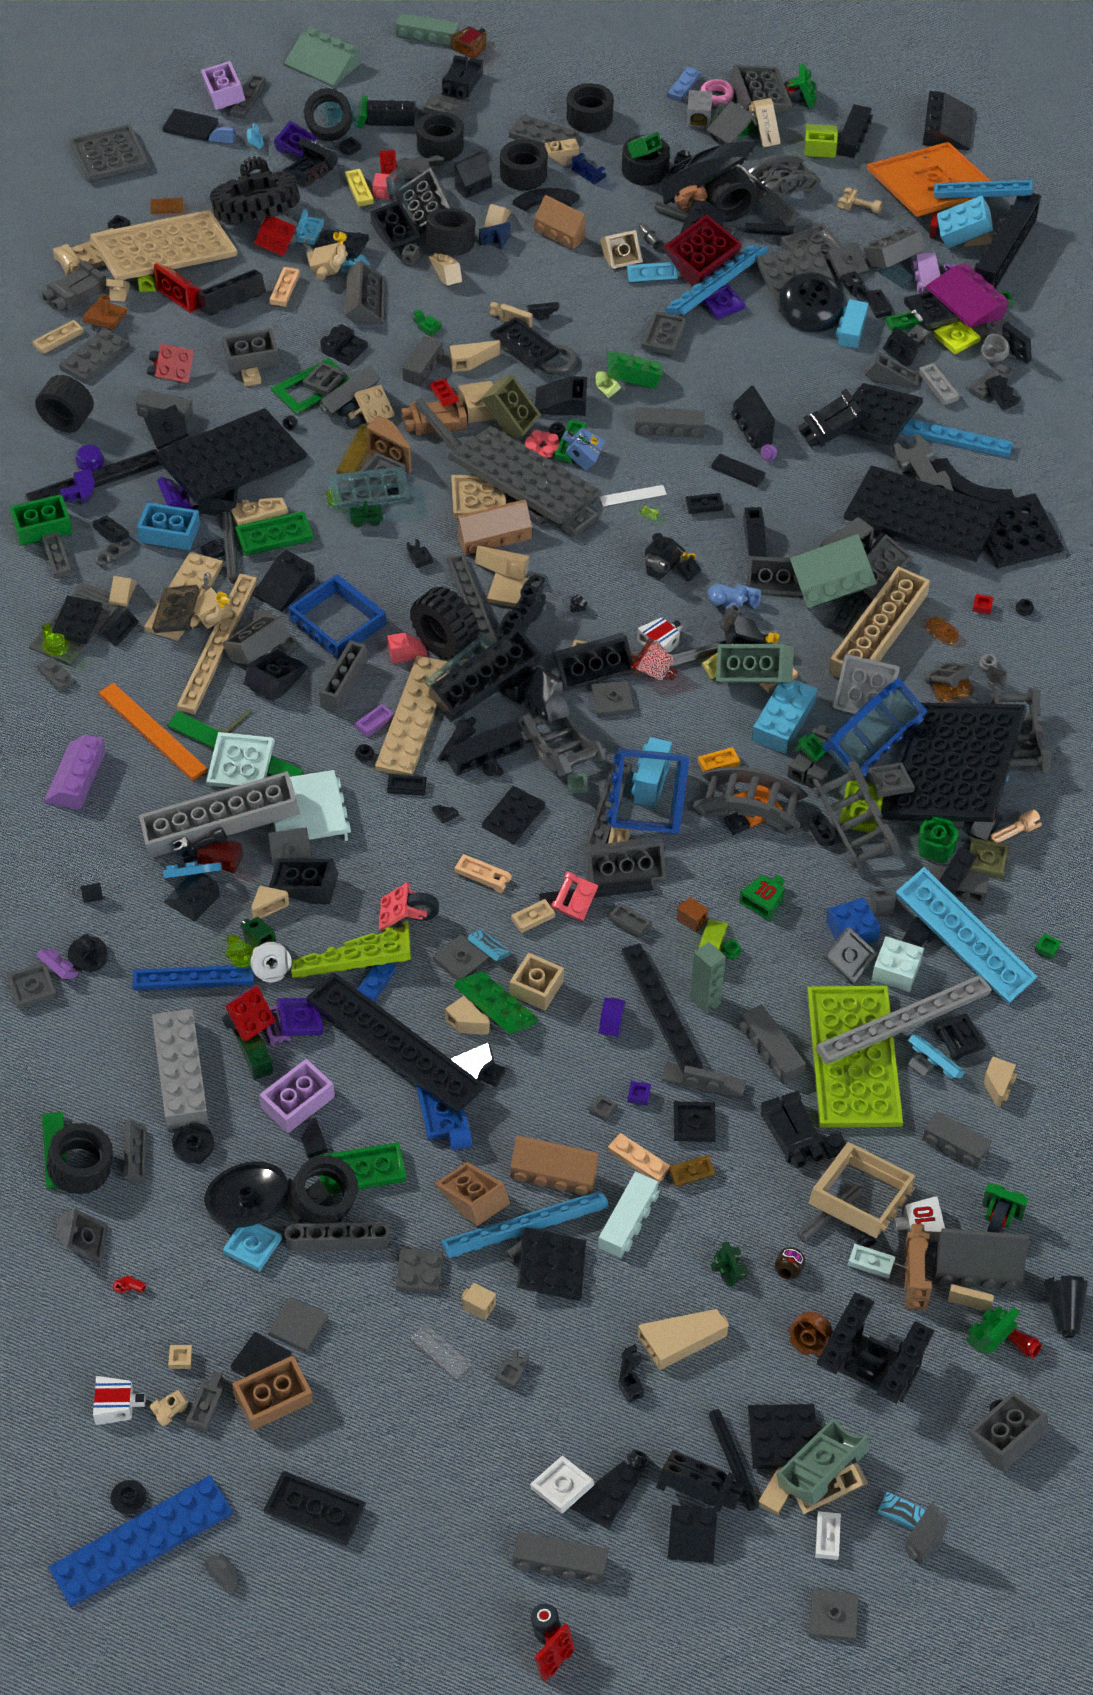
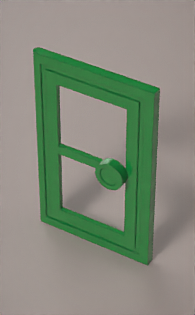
M330 358L322 361L340 369ZM318 364L271 387V391L295 414L319 403L323 397L317 393L298 403L285 389L304 381ZM347 375V378L343 382L341 381L335 389L351 378Z

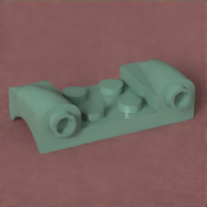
M832 1419L777 1472L779 1487L791 1495L815 1505L828 1492L827 1485L851 1461L857 1463L870 1450L868 1436H855L846 1431L837 1420Z

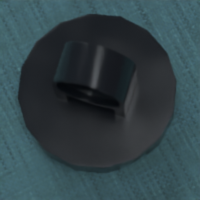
M84 934L75 940L68 949V960L78 972H82V970H89L90 973L101 969L107 962V946L101 939L89 934Z

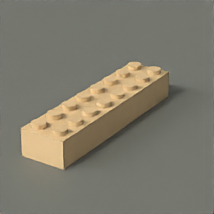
M898 566L830 658L828 673L840 678L845 654L881 661L927 597L930 580Z

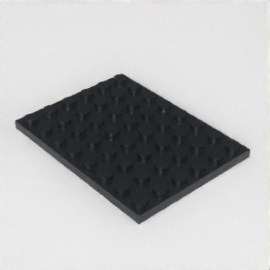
M921 703L928 712L922 716L924 720L917 726L913 724L909 727L897 762L903 763L914 785V792L886 796L881 811L882 818L932 820L933 817H939L950 821L994 822L1027 711L1026 705ZM916 708L912 718L919 713Z

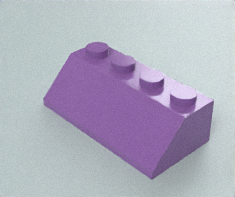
M83 735L69 743L44 799V803L81 810L106 753L103 738Z

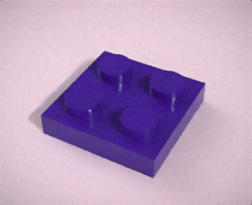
M728 284L722 286L702 301L704 306L717 320L745 309L743 300Z
M162 476L157 480L168 506L195 510L194 506L190 504L189 495L180 485Z
M306 998L277 999L276 1005L282 1036L322 1035L323 1026L320 1012L311 1006Z

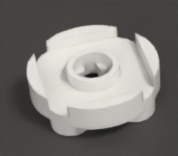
M267 942L253 950L251 957L252 971L265 982L272 983L285 977L284 974H286L287 970L289 971L291 968V956L280 943ZM269 958L276 960L271 967L266 964Z

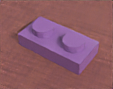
M52 948L39 950L37 957L62 979L76 978L79 972L73 968L71 962L64 960L57 950Z

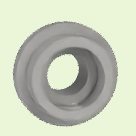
M985 654L979 660L980 668L985 671H993L997 668L998 662L996 657L991 654Z

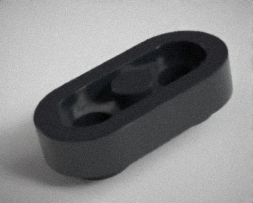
M812 813L808 818V827L814 838L822 846H831L835 842L836 833L829 820L822 813Z

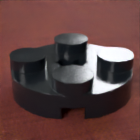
M190 1123L189 1126L178 1128L172 1138L174 1155L187 1163H203L214 1149V1139L210 1129L200 1123ZM197 1140V1145L190 1146L188 1143Z

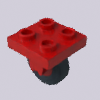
M258 985L253 986L226 1004L225 1007L228 1013L222 1018L227 1029L236 1027L243 1041L249 1040L276 1021Z

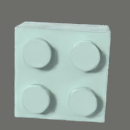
M885 937L874 966L872 981L910 992L922 960L924 948Z

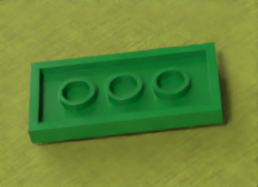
M304 511L235 526L244 556L314 541Z
M483 971L461 978L454 985L457 990L510 1035L537 1023L538 1018L529 1009L524 1007L515 997L511 996L501 985L497 984Z
M399 1142L323 1155L338 1157L345 1163H348L350 1168L354 1170L358 1180V1190L407 1182ZM320 1175L321 1182L331 1195L342 1193L341 1187L335 1180Z

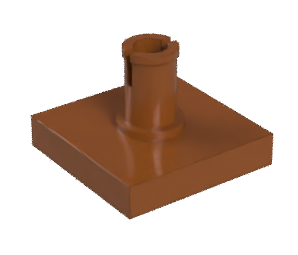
M101 295L99 297L100 301L96 300L83 315V322L114 330L127 315V308L110 304V296Z

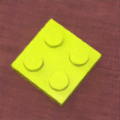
M960 318L957 319V323L942 326L935 330L933 334L954 355L977 344L981 340V336L971 327H968Z

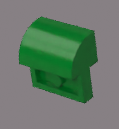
M1000 1306L994 1310L989 1308L981 1316L984 1320L980 1324L976 1322L968 1330L970 1335L965 1340L977 1351L991 1354L1018 1326L1014 1319L1020 1312L1015 1307L1008 1311Z

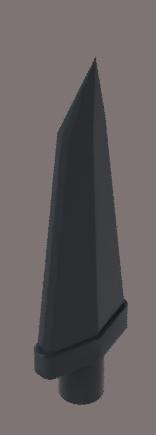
M470 717L467 722L461 720L436 762L446 759L447 748L466 741L476 732L473 726L477 720L474 717Z

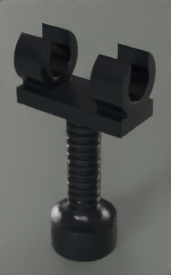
M220 827L214 830L213 835L195 843H191L185 836L183 839L175 840L173 846L176 848L174 849L175 852L182 855L184 863H191L194 859H199L197 853L199 848H203L213 842L222 844L227 842L228 839L224 829Z

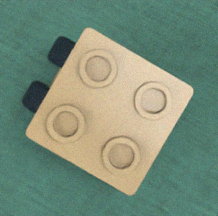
M382 385L356 392L354 396L357 401L350 402L340 408L342 416L348 415L350 420L347 422V425L350 428L364 423L369 425L378 415L385 419L395 416Z

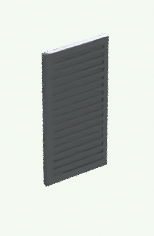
M82 582L71 596L102 602V610L88 644L52 637V629L61 611L60 608L30 644L29 649L50 658L53 657L55 660L69 666L73 665L120 607V605L109 604V592Z

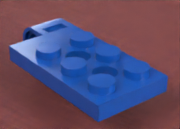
M416 1085L427 1140L448 1137L451 1151L471 1148V1132L464 1108L457 1115L449 1109L445 1112H439L437 1108L444 1105Z

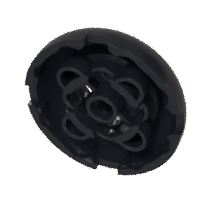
M805 272L795 275L785 283L779 295L778 305L782 316L790 325L793 326L794 324L805 332L816 333L829 330L838 323L843 314L845 301L840 287L831 278L816 272Z

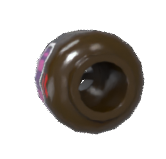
M786 1247L779 1252L774 1267L780 1277L794 1279L801 1274L806 1259L799 1249Z

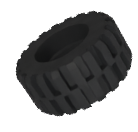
M433 587L414 601L411 606L410 620L417 637L422 640L423 645L428 647V650L434 652L438 657L454 659L460 656L476 643L479 629H477L478 622L475 621V615L471 612L470 606L464 602L462 597H459L456 592L450 591L449 588Z

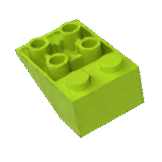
M806 124L804 156L836 158L837 126Z

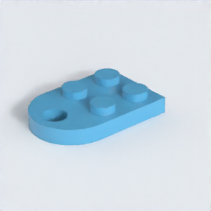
M191 862L185 863L186 867L178 868V864L166 866V870L162 871L163 878L219 871L222 870L221 862L204 865Z

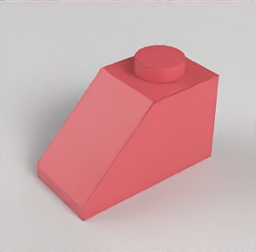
M407 633L387 636L388 652L392 664L415 660L417 655L428 657L425 645L421 642L422 640Z

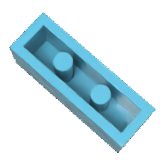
M849 299L848 305H844L842 314L844 317L841 316L839 322L841 328L838 327L836 331L838 345L858 348L869 303Z

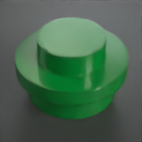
M728 940L722 945L721 952L726 958L735 959L741 954V946L735 940Z

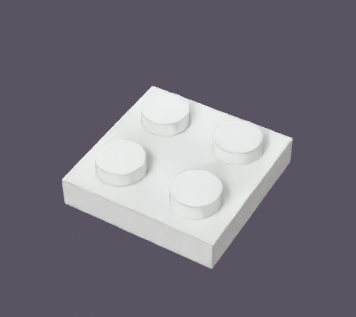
M561 1456L538 1476L530 1486L531 1490L562 1514L594 1486V1481L568 1459Z

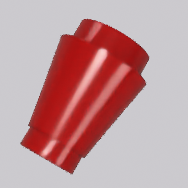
M1016 1329L1009 1334L1008 1340L1026 1357L1035 1358L1040 1352L1042 1344L1038 1338Z

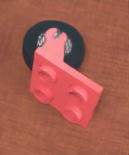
M406 882L381 898L379 930H385V928L390 927L404 917L418 921H427L435 918L439 912L438 899L428 893L411 891L410 883Z

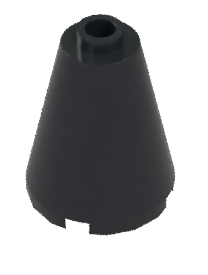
M1066 1275L1061 1276V1280L1055 1281L1054 1277H1051L1044 1281V1289L1058 1334L1062 1335L1063 1338L1076 1337L1075 1334L1080 1333L1088 1281H1084L1083 1277Z

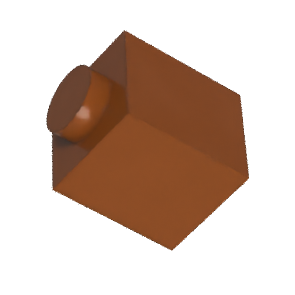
M689 897L685 902L682 901L678 905L677 921L697 932L708 920L709 909Z

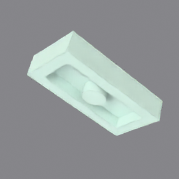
M854 1244L848 1266L889 1279L896 1257Z

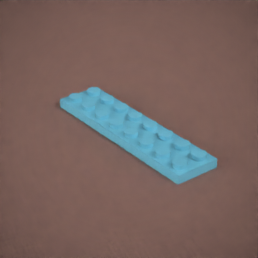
M925 867L896 891L895 895L977 975H980L1008 1005L1037 979V975Z

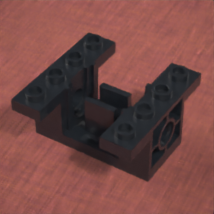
M855 1292L819 1356L816 1365L834 1374L838 1372L843 1373L877 1390V1395L895 1404L899 1401L903 1403L921 1368L925 1350L935 1330L914 1321L904 1342L901 1341L899 1350L896 1352L890 1349L889 1345L871 1336L869 1338L863 1336L865 1321L875 1301Z

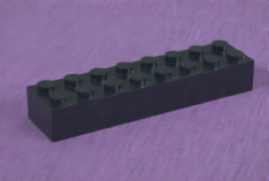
M1032 193V195L1016 197L1014 205H1011L1009 209V214H1006L1003 219V224L999 225L997 234L994 233L991 244L988 243L985 253L981 254L979 263L975 264L974 270L982 275L995 289L998 287L1037 221L1041 195Z

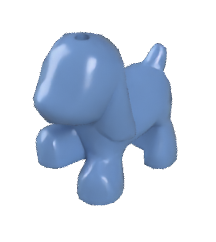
M714 584L708 590V598L713 605H722L726 609L732 604L742 607L744 602L755 609L760 604L762 591L743 584H736L735 588L723 584Z

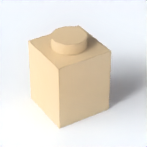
M473 1282L471 1287L466 1288L462 1294L463 1310L485 1321L496 1305V1294Z

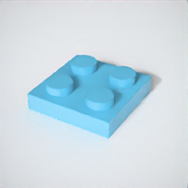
M261 1224L237 1228L223 1248V1254L260 1272L282 1240V1235Z

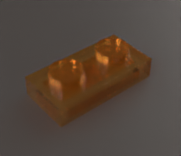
M968 678L960 680L957 687H950L948 684L941 683L934 684L932 687L939 703L970 695L974 692V688Z

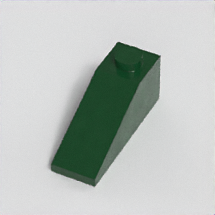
M237 1029L234 1030L253 1080L273 1074L272 1060L259 1033L249 1040L243 1041Z

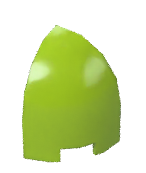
M152 274L138 277L139 292H156V282Z

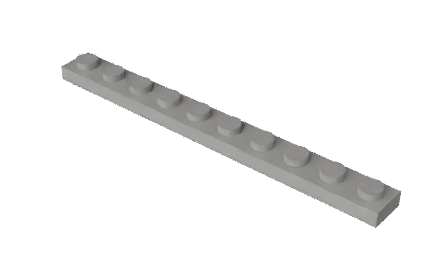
M978 975L822 1042L816 1046V1051L826 1065L987 996L991 993L992 989Z

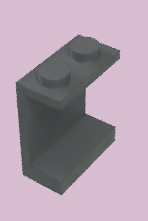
M730 101L707 128V131L712 139L722 145L733 143L749 123L755 126L758 123L753 112L750 110L747 112L739 103L735 104Z

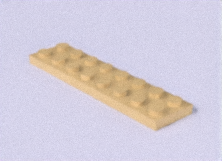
M417 655L375 764V771L413 776L438 708L428 695L430 685L451 672L452 662Z

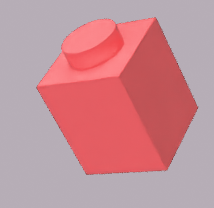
M375 173L373 198L389 200L392 188L391 174Z

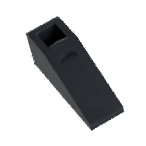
M762 507L744 508L743 527L748 556L767 557Z

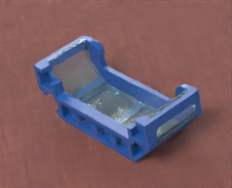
M898 677L865 703L823 743L822 748L829 752L846 774L850 770L848 763L855 760L865 777L869 773L867 771L870 768L869 764L876 763L881 758L880 754L882 752L885 754L893 747L891 743L893 741L894 743L898 742L903 737L902 733L913 724L915 726L920 724L924 720L922 716L928 711Z

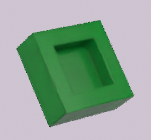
M1043 933L1034 951L1049 959H1053L1062 941Z

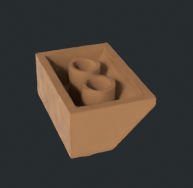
M545 195L534 218V231L574 250L585 240L586 214Z

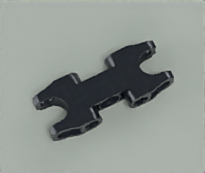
M533 575L525 582L520 591L521 597L514 609L507 612L497 630L498 639H502L518 627L525 634L531 622L538 619L546 604V596L541 594L545 586L544 577ZM534 581L541 582L538 587L531 585Z

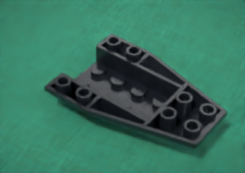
M733 142L718 145L699 152L672 166L661 180L664 204L675 203V196L677 195L678 197L680 195V190L693 185H697V188L722 173L733 169L737 164L745 163L748 160L747 157L753 153L756 143Z

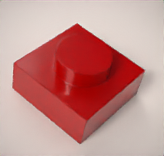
M976 594L972 612L990 615L994 597Z

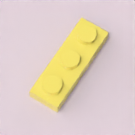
M361 170L346 171L345 178L358 207L374 204L372 194Z

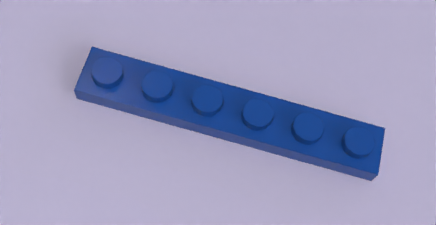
M251 965L133 970V991L254 986V972Z

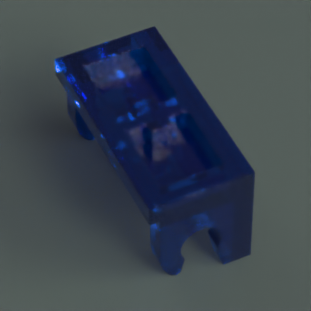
M584 153L572 157V170L593 185L606 178L607 174L605 172L602 173L606 168L602 166L596 169L593 165L587 163L585 159H581L585 156Z

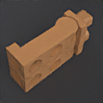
M460 394L457 395L459 402L442 407L439 401L426 403L449 431L467 430V416ZM410 402V408L401 409L402 420H405L406 432L415 431L416 436H420L421 433H437L415 407V402Z
M923 1224L911 1225V1232L907 1233L904 1247V1257H907L905 1260V1309L927 1310L932 1290V1281H925V1256L930 1237L929 1233H925Z

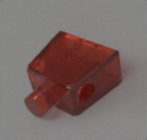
M650 638L630 667L659 681H662L665 676L673 680L678 673L677 670L671 667L675 658L657 640Z

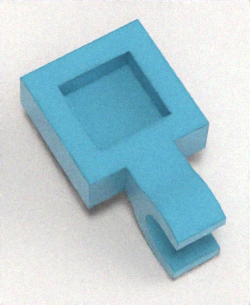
M253 123V128L247 129V141L251 146L261 149L264 146L263 135L259 133V126Z
M361 254L358 258H348V260H345L342 267H340V271L347 273V270L360 260L369 266L370 263Z

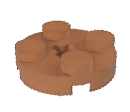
M693 185L680 190V195L678 197L677 195L675 196L677 207L682 209V212H688L693 200L706 202L707 192L703 186L697 188V185Z

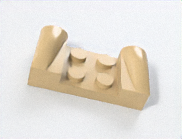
M91 241L72 248L65 244L53 249L54 260L60 263L66 276L80 267L79 263L84 260L92 265L94 269L106 265Z

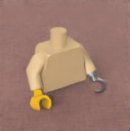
M335 232L333 238L338 243L312 249L311 245L307 246L306 244L307 240H311L310 238L304 239L303 245L308 249L306 254L310 268L315 272L318 280H324L326 276L336 274L346 260L348 253L345 250V244H343L347 238L345 233Z
M208 572L204 574V584L201 586L199 598L190 605L194 615L186 621L192 629L200 623L206 629H209L232 615L227 607L229 603L227 594L221 591L217 594L209 586L208 577L210 578L211 574Z

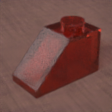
M228 840L222 844L215 842L200 848L197 851L198 864L204 865L221 862L222 870L235 873L243 857L242 844Z

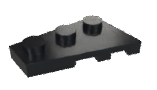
M622 1461L597 1481L592 1488L569 1508L609 1530L640 1480L642 1471Z

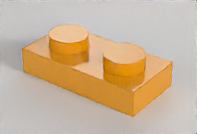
M733 747L698 756V763L703 772L715 768L740 766V760Z

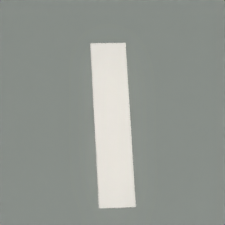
M659 485L599 497L602 505L608 506L667 495L664 486Z

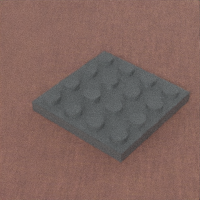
M130 124L69 138L70 145L87 182L149 167L148 160Z
M818 244L759 256L756 259L778 312H780L778 300L781 289L795 275L805 272H816L826 275L834 281Z

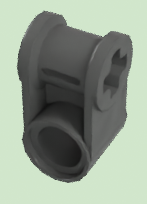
M916 325L907 335L921 344V347L917 350L919 351L930 342L933 332L920 325Z

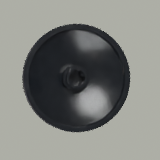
M246 1162L235 1165L220 1173L209 1184L205 1192L204 1202L209 1216L216 1223L232 1228L249 1227L269 1219L283 1207L289 1195V1184L284 1172L279 1167L267 1162Z

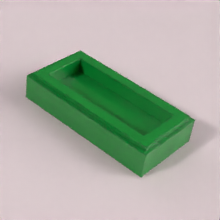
M362 95L357 107L356 127L359 128L363 127L367 118L368 97Z

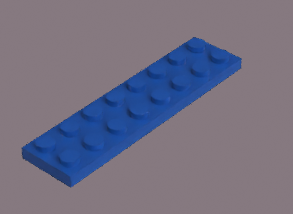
M209 1475L48 1566L67 1603L72 1607L231 1516L233 1512L213 1478Z

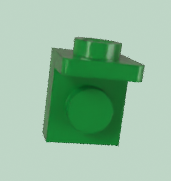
M814 733L808 737L806 735L801 737L797 741L799 745L795 748L797 752L801 749L813 763L826 752L822 748L824 744Z

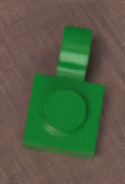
M419 309L413 312L416 316L413 318V321L418 324V329L430 337L442 328V323L432 316L425 317Z

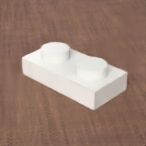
M818 1511L815 1558L838 1560L841 1513Z

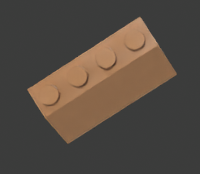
M526 500L458 516V542L464 555L476 553L477 546L497 548L532 539V524Z
M517 1135L510 1167V1178L519 1182L526 1181L535 1183L538 1186H549L560 1191L567 1190L576 1192L579 1195H587L593 1193L598 1175L599 1153Z

